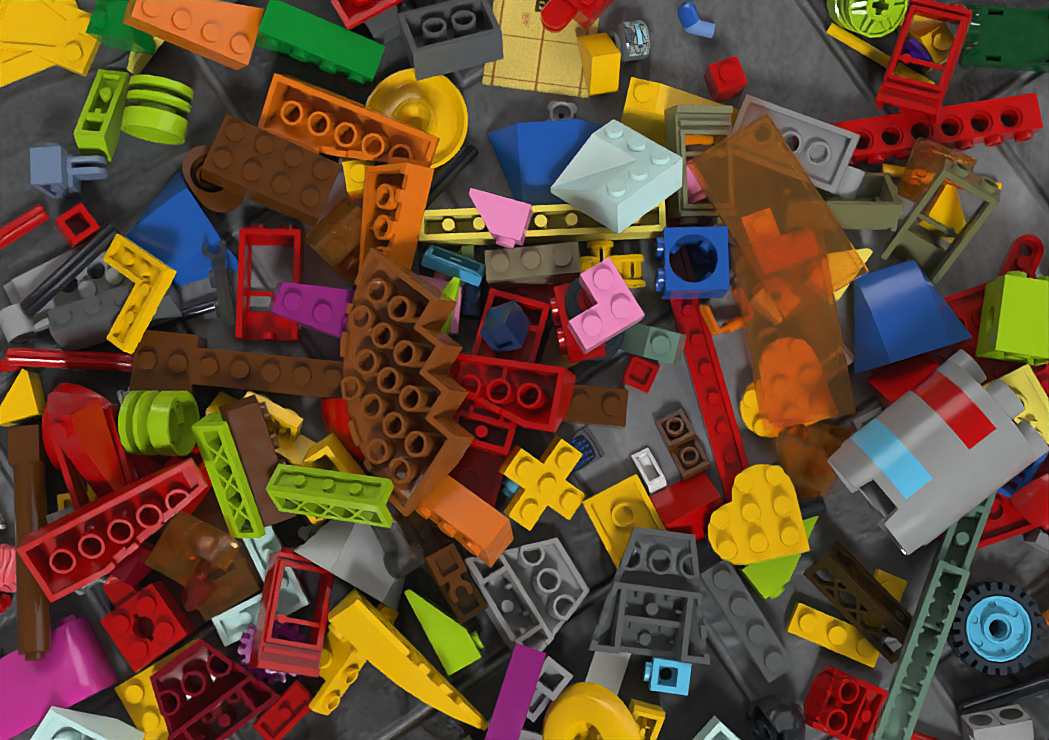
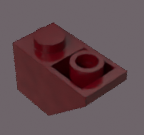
M144 540L130 555L128 554L108 574L134 587L160 565L164 558L155 554L158 549L156 546Z

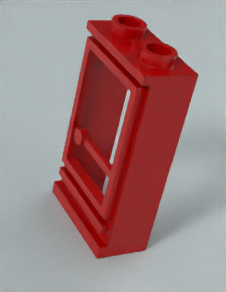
M910 0L881 87L875 99L876 109L882 110L884 104L900 107V113L905 116H912L913 111L930 115V123L936 124L971 24L973 10H968L966 6L959 3L947 5L938 3L937 0ZM915 15L959 25L945 66L912 58L907 53L901 55ZM899 60L904 64L913 63L943 71L939 85L895 75Z
M249 224V228H239L235 337L241 341L302 342V325L268 312H250L251 296L272 297L274 293L251 291L253 246L294 247L293 283L303 284L305 234L301 229H297L296 225L281 224L279 229H267V225Z
M116 403L102 408L128 485L139 480L132 455L126 452L120 441L118 432L119 409ZM50 423L47 427L73 508L76 510L90 503L80 472L56 441Z
M281 547V551L270 553L248 667L275 670L281 673L300 674L306 677H319V664L335 575L294 552L295 549ZM284 566L321 573L312 622L289 618L285 614L275 615ZM274 620L279 624L288 622L310 626L309 643L271 638Z

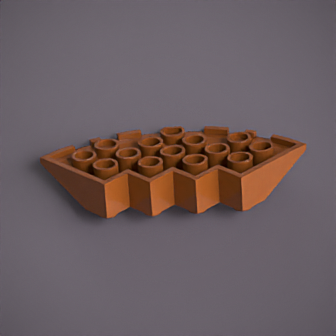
M371 247L356 277L354 284L357 287L352 303L347 304L345 312L348 314L346 332H342L340 340V357H343L344 375L343 380L340 381L342 399H345L347 402L351 420L348 422V426L355 446L360 447L365 458L363 462L365 467L375 477L391 479L394 488L388 500L404 516H409L459 463L475 438L452 419L469 393L447 375L463 347L441 331L457 303L428 281L379 250Z

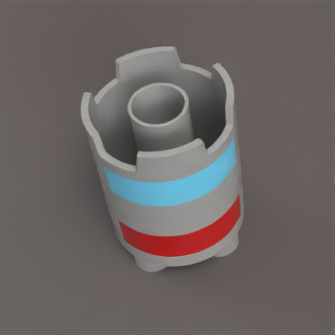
M962 349L840 445L841 448L831 455L827 461L851 493L860 490L874 509L881 515L882 519L877 523L878 526L905 555L911 554L922 545L926 546L1049 451V446L1028 422L1021 420L1015 425L1012 421L1025 410L1024 405L1016 394L1000 379L995 380L984 389L980 384L987 379L986 375L974 359Z

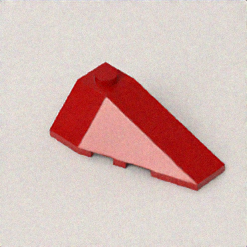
M459 353L447 372L448 376L469 392L466 397L524 428L556 433L570 408L576 378L575 374L564 367Z
M56 392L48 394L47 413L56 441L97 497L100 498L126 486L100 398Z

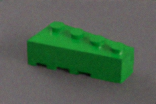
M97 0L86 30L87 34L109 48L154 55L155 44L152 43V35L122 23L129 0Z
M280 0L269 1L259 26L256 46L318 67L327 73L347 77L348 81L359 86H364V84L370 86L386 47Z

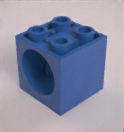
M728 226L663 229L661 237H657L654 244L655 261H660V268H657V273H655V290L661 291V299L723 298L730 289ZM682 246L697 247L708 256L711 263V272L709 271L700 282H686L672 271L669 263L670 253L674 255Z

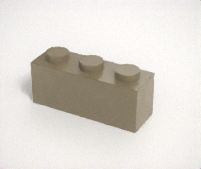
M578 242L485 251L486 281L493 289L571 283L582 274L581 251Z

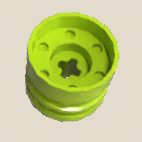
M827 0L829 15L838 26L870 38L883 37L894 31L902 22L908 5V0Z
M152 75L131 76L128 85L131 90L127 92L126 98L137 106L124 108L120 129L133 137L168 145L184 144L189 122L179 115L191 112L192 106L189 102L193 100L194 91L185 84L164 77Z
M131 391L125 396L118 416V432L124 449L131 455H188L196 444L191 426L200 421L197 403L193 395L188 391Z

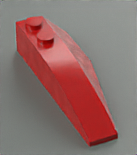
M192 457L110 492L35 530L23 538L16 551L52 603L110 573L120 561L135 551L144 540L159 530L168 519L177 514L208 487V483Z

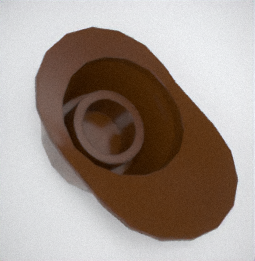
M200 145L192 148L187 152L182 162V172L191 190L206 208L214 212L226 213L235 210L241 205L244 199L243 196L201 178V168L211 146Z

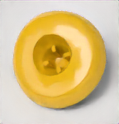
M412 68L398 71L380 82L366 102V106L440 138L430 168H436L448 162L460 150L465 140L468 127L466 104L457 87L444 75L417 81Z
M579 682L563 689L557 698L551 701L545 713L541 730L542 740H641L636 722L623 701L606 687L591 682Z

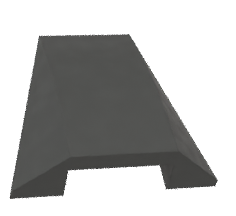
M633 527L587 650L620 654V652L711 665L710 655L707 653L706 646L707 630L706 624L703 621L702 606L704 605L699 588L698 577H700L695 535Z

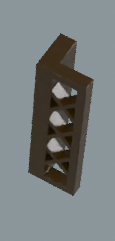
M415 510L409 516H404L402 513L396 515V519L433 578L423 557L449 542L434 521L430 518L425 519ZM467 571L460 576L471 584L473 593L469 595L462 586L457 587L455 594L459 601L456 603L447 597V583L442 586L437 585L460 624L465 623L488 608Z
M838 540L834 541L827 547L823 557L806 568L803 575L890 664L898 661L902 647L893 652L884 643V637L895 638L903 645L913 617ZM825 566L834 575V582L823 580L816 572ZM840 591L852 593L856 598V604L845 603L840 598ZM862 614L874 616L879 621V627L867 625L862 620Z

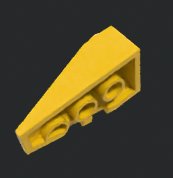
M631 77L621 123L655 143L666 147L664 110L675 105L723 104L661 83ZM733 108V114H731L732 129L740 111ZM685 135V145L715 144V136Z

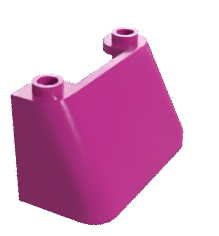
M72 614L56 622L58 628L51 631L52 652L45 653V659L25 661V655H18V649L0 658V740H11L42 722L51 706L68 709L119 682L87 615L76 619L75 615Z

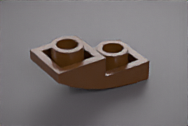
M682 408L655 421L656 428L683 481L711 468V463L700 446L696 433Z

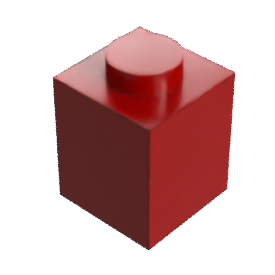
M737 55L708 65L704 74L711 97L717 103L742 94L748 83Z
M82 202L56 218L53 224L71 249L95 235L100 229Z

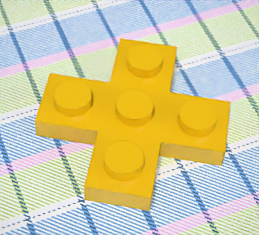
M558 436L554 437L539 460L516 445L498 470L520 486L503 513L529 531L547 506L570 520L586 497V494L566 481V478L583 454Z

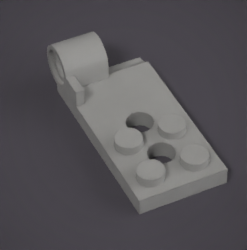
M746 94L732 129L733 156L850 201L854 200L865 175V172L848 165L860 135ZM762 126H769L771 129L770 138L765 142H759L756 138L757 130ZM790 136H797L799 139L797 150L791 153L786 152L784 149L785 140Z
M85 243L12 279L3 287L12 305L0 310V327L8 343L18 344L28 339L32 340L50 331L48 310L133 283L129 278L103 261L109 247L76 277L78 286L75 291L66 293L62 289L33 316L27 314L20 306V303ZM102 263L105 267L104 275L99 279H93L91 276L92 267Z

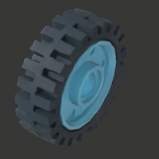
M979 581L975 582L974 585H968L964 589L948 634L949 638L946 639L948 645L954 649L952 652L956 657L977 671L992 675H1007V673L1019 672L1020 667L1026 668L1030 664L1029 659L1037 657L1036 649L1037 647L1041 648L1043 641L1040 640V635H1045V628H1042L1040 623L1044 622L1043 616L1037 612L1040 610L1038 605L1032 602V597L1022 592V589L1008 583ZM993 620H996L999 628L997 633L991 635L989 625Z

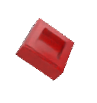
M632 354L620 382L648 394L660 365Z

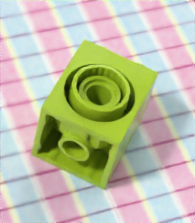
M1008 271L1007 274L998 276L997 279L986 284L976 356L1022 364L1029 363L1034 366L1049 363V276H1040L1039 279L1027 278V273Z

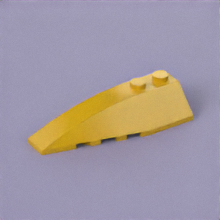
M356 587L328 613V621L331 623L328 628L337 638L342 640L345 637L353 645L350 649L359 660L364 662L367 659L398 686L437 710L482 730L489 726L485 717Z

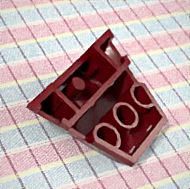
M203 638L150 676L160 714L164 716L169 733L168 740H226L282 697L281 694Z

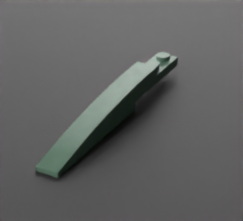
M997 491L942 533L872 740L911 739L971 573L969 568Z

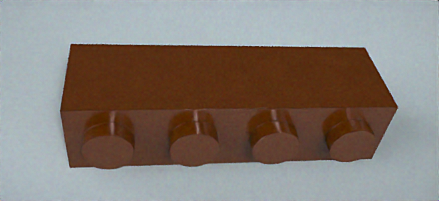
M254 394L219 406L223 421H227L264 528L297 516L295 513L279 511L265 490L277 465L286 464L284 459L278 460L275 449L280 448L275 431L268 432L265 421L270 420V415L265 401L258 403Z

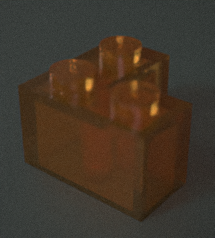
M180 510L172 517L152 553L146 560L145 565L185 586L201 559L226 572L242 544L229 534Z

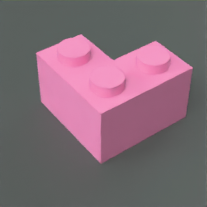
M610 258L580 274L578 281L594 306L569 320L567 327L583 353L586 354L638 323L645 314Z

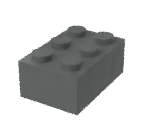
M450 0L397 13L401 42L417 81L504 59L502 31L488 0Z

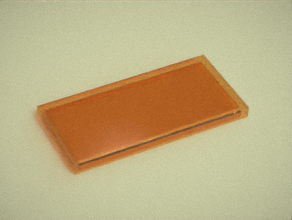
M768 113L687 162L691 173L723 224L728 226V232L785 322L868 273V268Z
M823 230L729 248L762 430L767 431L856 413Z

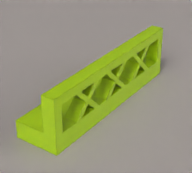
M220 412L209 413L191 426L230 536L231 538H262L266 532L227 421H223Z
M278 464L265 488L278 510L282 512L390 528L394 521L386 507V503L394 488L391 479Z

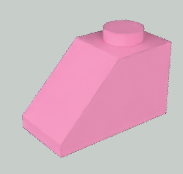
M470 188L469 195L492 237L497 239L496 244L507 248H514L515 244L523 246L533 214L531 204Z

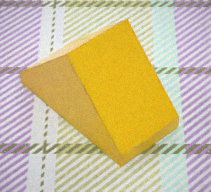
M607 33L578 36L577 41L588 96L617 92L621 59L619 49Z
M949 181L938 189L924 214L947 228L953 227L955 232L959 233L966 222L955 183ZM922 219L918 223V225L949 243H952L955 239L947 237L945 232Z
M22 368L0 405V426L10 427L43 417L46 401L39 374Z
M631 699L628 710L636 722L640 739L656 740L665 720V711L659 705Z

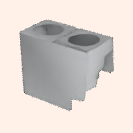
M1019 704L960 716L962 740H1034L1032 719Z

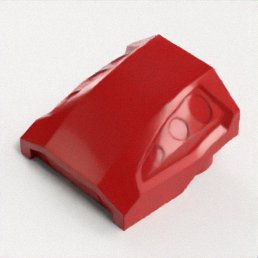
M828 665L815 676L803 704L806 716L804 722L810 727L840 740H868L888 691Z

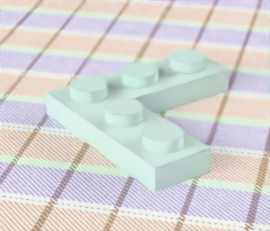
M273 525L264 528L266 534L262 538H242L263 582L265 581L270 553L279 552L281 547H283ZM284 566L275 615L285 614L287 616L311 602L295 569ZM262 593L212 618L225 647L241 639L242 633H249L247 629L250 623L256 625Z

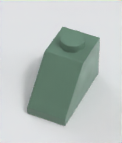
M636 323L625 330L620 350L679 365L687 335Z

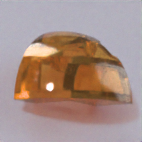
M798 423L788 426L779 432L777 438L779 465L784 470V473L790 477L795 492L803 500L821 496L825 501L839 478L827 462L828 458L841 448L840 445L856 432L822 423L819 429H810L804 423Z

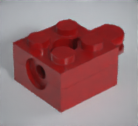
M549 0L541 9L540 20L542 26L551 33H559L572 19L588 31L614 0Z
M112 575L105 580L103 585L104 592L116 609L99 621L134 672L146 668L196 632L162 581L151 583L142 589L139 584L133 587Z

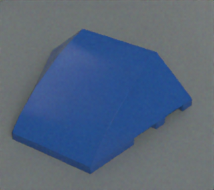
M581 119L516 123L488 133L487 136L516 201L531 204V206L560 205L569 203L551 193L552 185L590 136L602 128L604 124Z
M179 170L124 236L177 271L172 280L175 288L201 279L214 278L223 273L238 271L237 257L224 241Z
M914 259L854 278L853 316L855 317V333L853 337V374L972 338L971 334Z

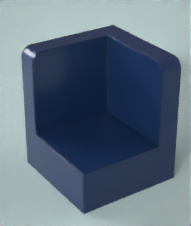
M513 300L489 309L479 334L497 356L521 348L531 322L517 302Z

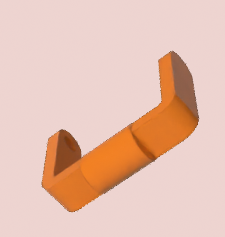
M735 288L733 295L743 316L732 318L724 322L721 327L718 326L707 303L699 306L700 312L712 335H718L723 332L729 334L742 328L744 322L752 319L753 312L741 288Z

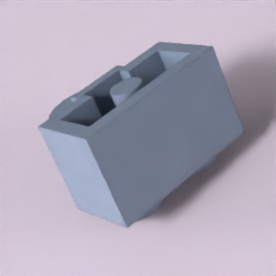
M51 142L42 143L41 147L30 148L31 185L51 198L82 197V180L106 179L108 177L107 170L103 168L107 166L106 157L99 155L77 156L65 150L60 144Z

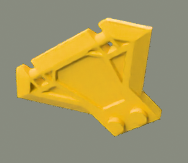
M0 0V88L55 65L86 77L101 44L100 41L86 33L92 14L80 10L76 0Z

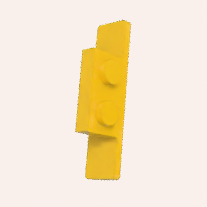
M249 390L243 398L255 394L258 403L265 401L270 415V420L265 421L268 432L275 431L280 448L275 449L276 455L295 466L305 467L302 461L308 449L315 445L316 442L300 434L303 418L299 417L295 411L288 408L284 409L273 403L267 396ZM219 392L205 411V416L209 413L220 412L219 406L237 401V399L224 392Z
M380 603L376 609L394 625L399 612ZM331 630L324 637L319 664V675L325 680V683L309 704V708L312 711L324 715H329L339 705L341 697L357 679L359 671L367 661V659L364 662L359 660L350 649L353 645L345 637L342 640L337 638Z

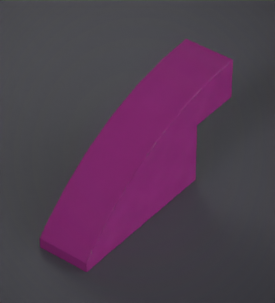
M516 643L485 740H519L547 653Z

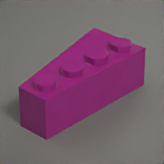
M279 282L276 285L267 312L341 340L342 332H346L348 314L345 312L347 304L352 303L355 291Z

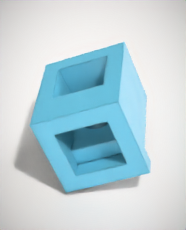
M652 656L651 663L645 662L643 681L648 682V688L652 691L688 695L692 663ZM663 668H669L671 671L670 676L666 679L660 677V671Z

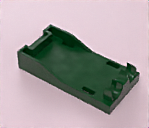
M972 4L965 5L968 10H973L971 24L960 53V65L1049 73V8L1020 9ZM986 57H989L988 59L993 57L999 58V61H987Z

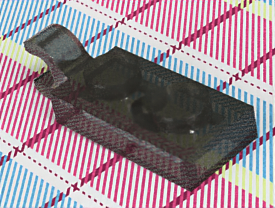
M224 239L220 240V251L213 253L209 249L208 242H204L202 244V253L213 262V270H209V280L211 287L216 288L218 300L214 301L217 318H222L223 326L236 324L237 304L229 260L226 257L227 244Z

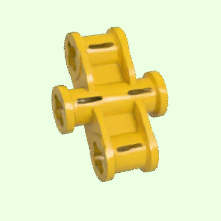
M595 240L587 242L590 256L581 257L582 273L600 263L601 252L602 261L607 258L611 259L629 289L646 286V281L642 277V262L645 261L644 255L626 254L611 256V248L614 247L613 241ZM560 283V284H558V286L564 285V284H569V283Z

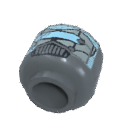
M641 20L620 22L609 34V37L621 52L620 61L622 62L643 60L648 57L650 49L655 46L653 30H649L646 23Z

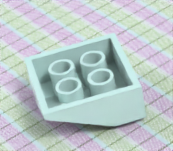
M613 119L590 136L552 185L551 193L619 234L682 187L683 158Z

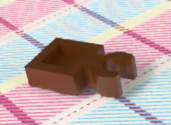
M448 542L423 557L436 584L442 586L447 583L446 594L452 602L456 603L459 601L455 594V590L459 586H462L467 594L473 593L471 584L460 576L467 571V568L453 542Z

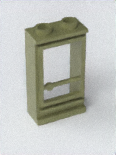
M675 105L664 110L666 149L683 158L682 187L668 197L669 220L680 219V225L698 224V219H707L708 224L715 225L725 224L726 218L737 216L734 203L731 124L733 106ZM685 135L715 136V152H686ZM686 157H716L717 204H688Z
M946 158L896 231L885 243L881 258L887 260L889 255L894 253L904 259V262L914 259L923 271L930 274V281L935 287L1000 202L1001 190L998 189V185L993 180L987 177L979 178L972 174L969 167L962 162H952ZM945 178L984 199L959 233H956L953 227L947 228L921 213ZM919 217L945 232L947 237L955 239L947 249H944L909 228L915 219Z
M865 172L853 201L786 175H779L776 199L785 231H793V227H799L800 229L809 227V229L888 230V227H890L891 231H896L898 219H902L904 216V203L899 200L897 185L893 184L889 173Z

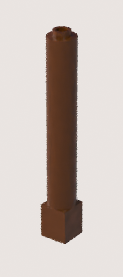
M37 424L7 428L8 465L13 467L18 655H25V661L45 659V653L52 652L50 601L16 551L26 535L48 524L45 517L48 515L46 467H51L43 442L42 426Z

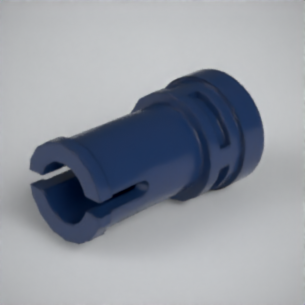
M483 276L479 287L467 283L461 318L469 320L482 319L485 307L483 295L486 276Z

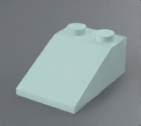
M51 706L30 740H143L145 733L119 719Z

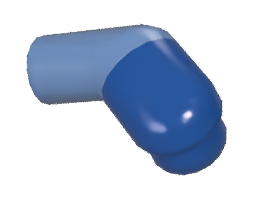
M684 1L678 9V18L684 30L690 34L712 39L715 24L701 21L696 5L692 1Z

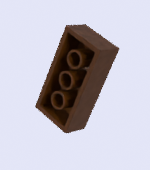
M226 114L201 168V178L315 228L338 176L341 164Z

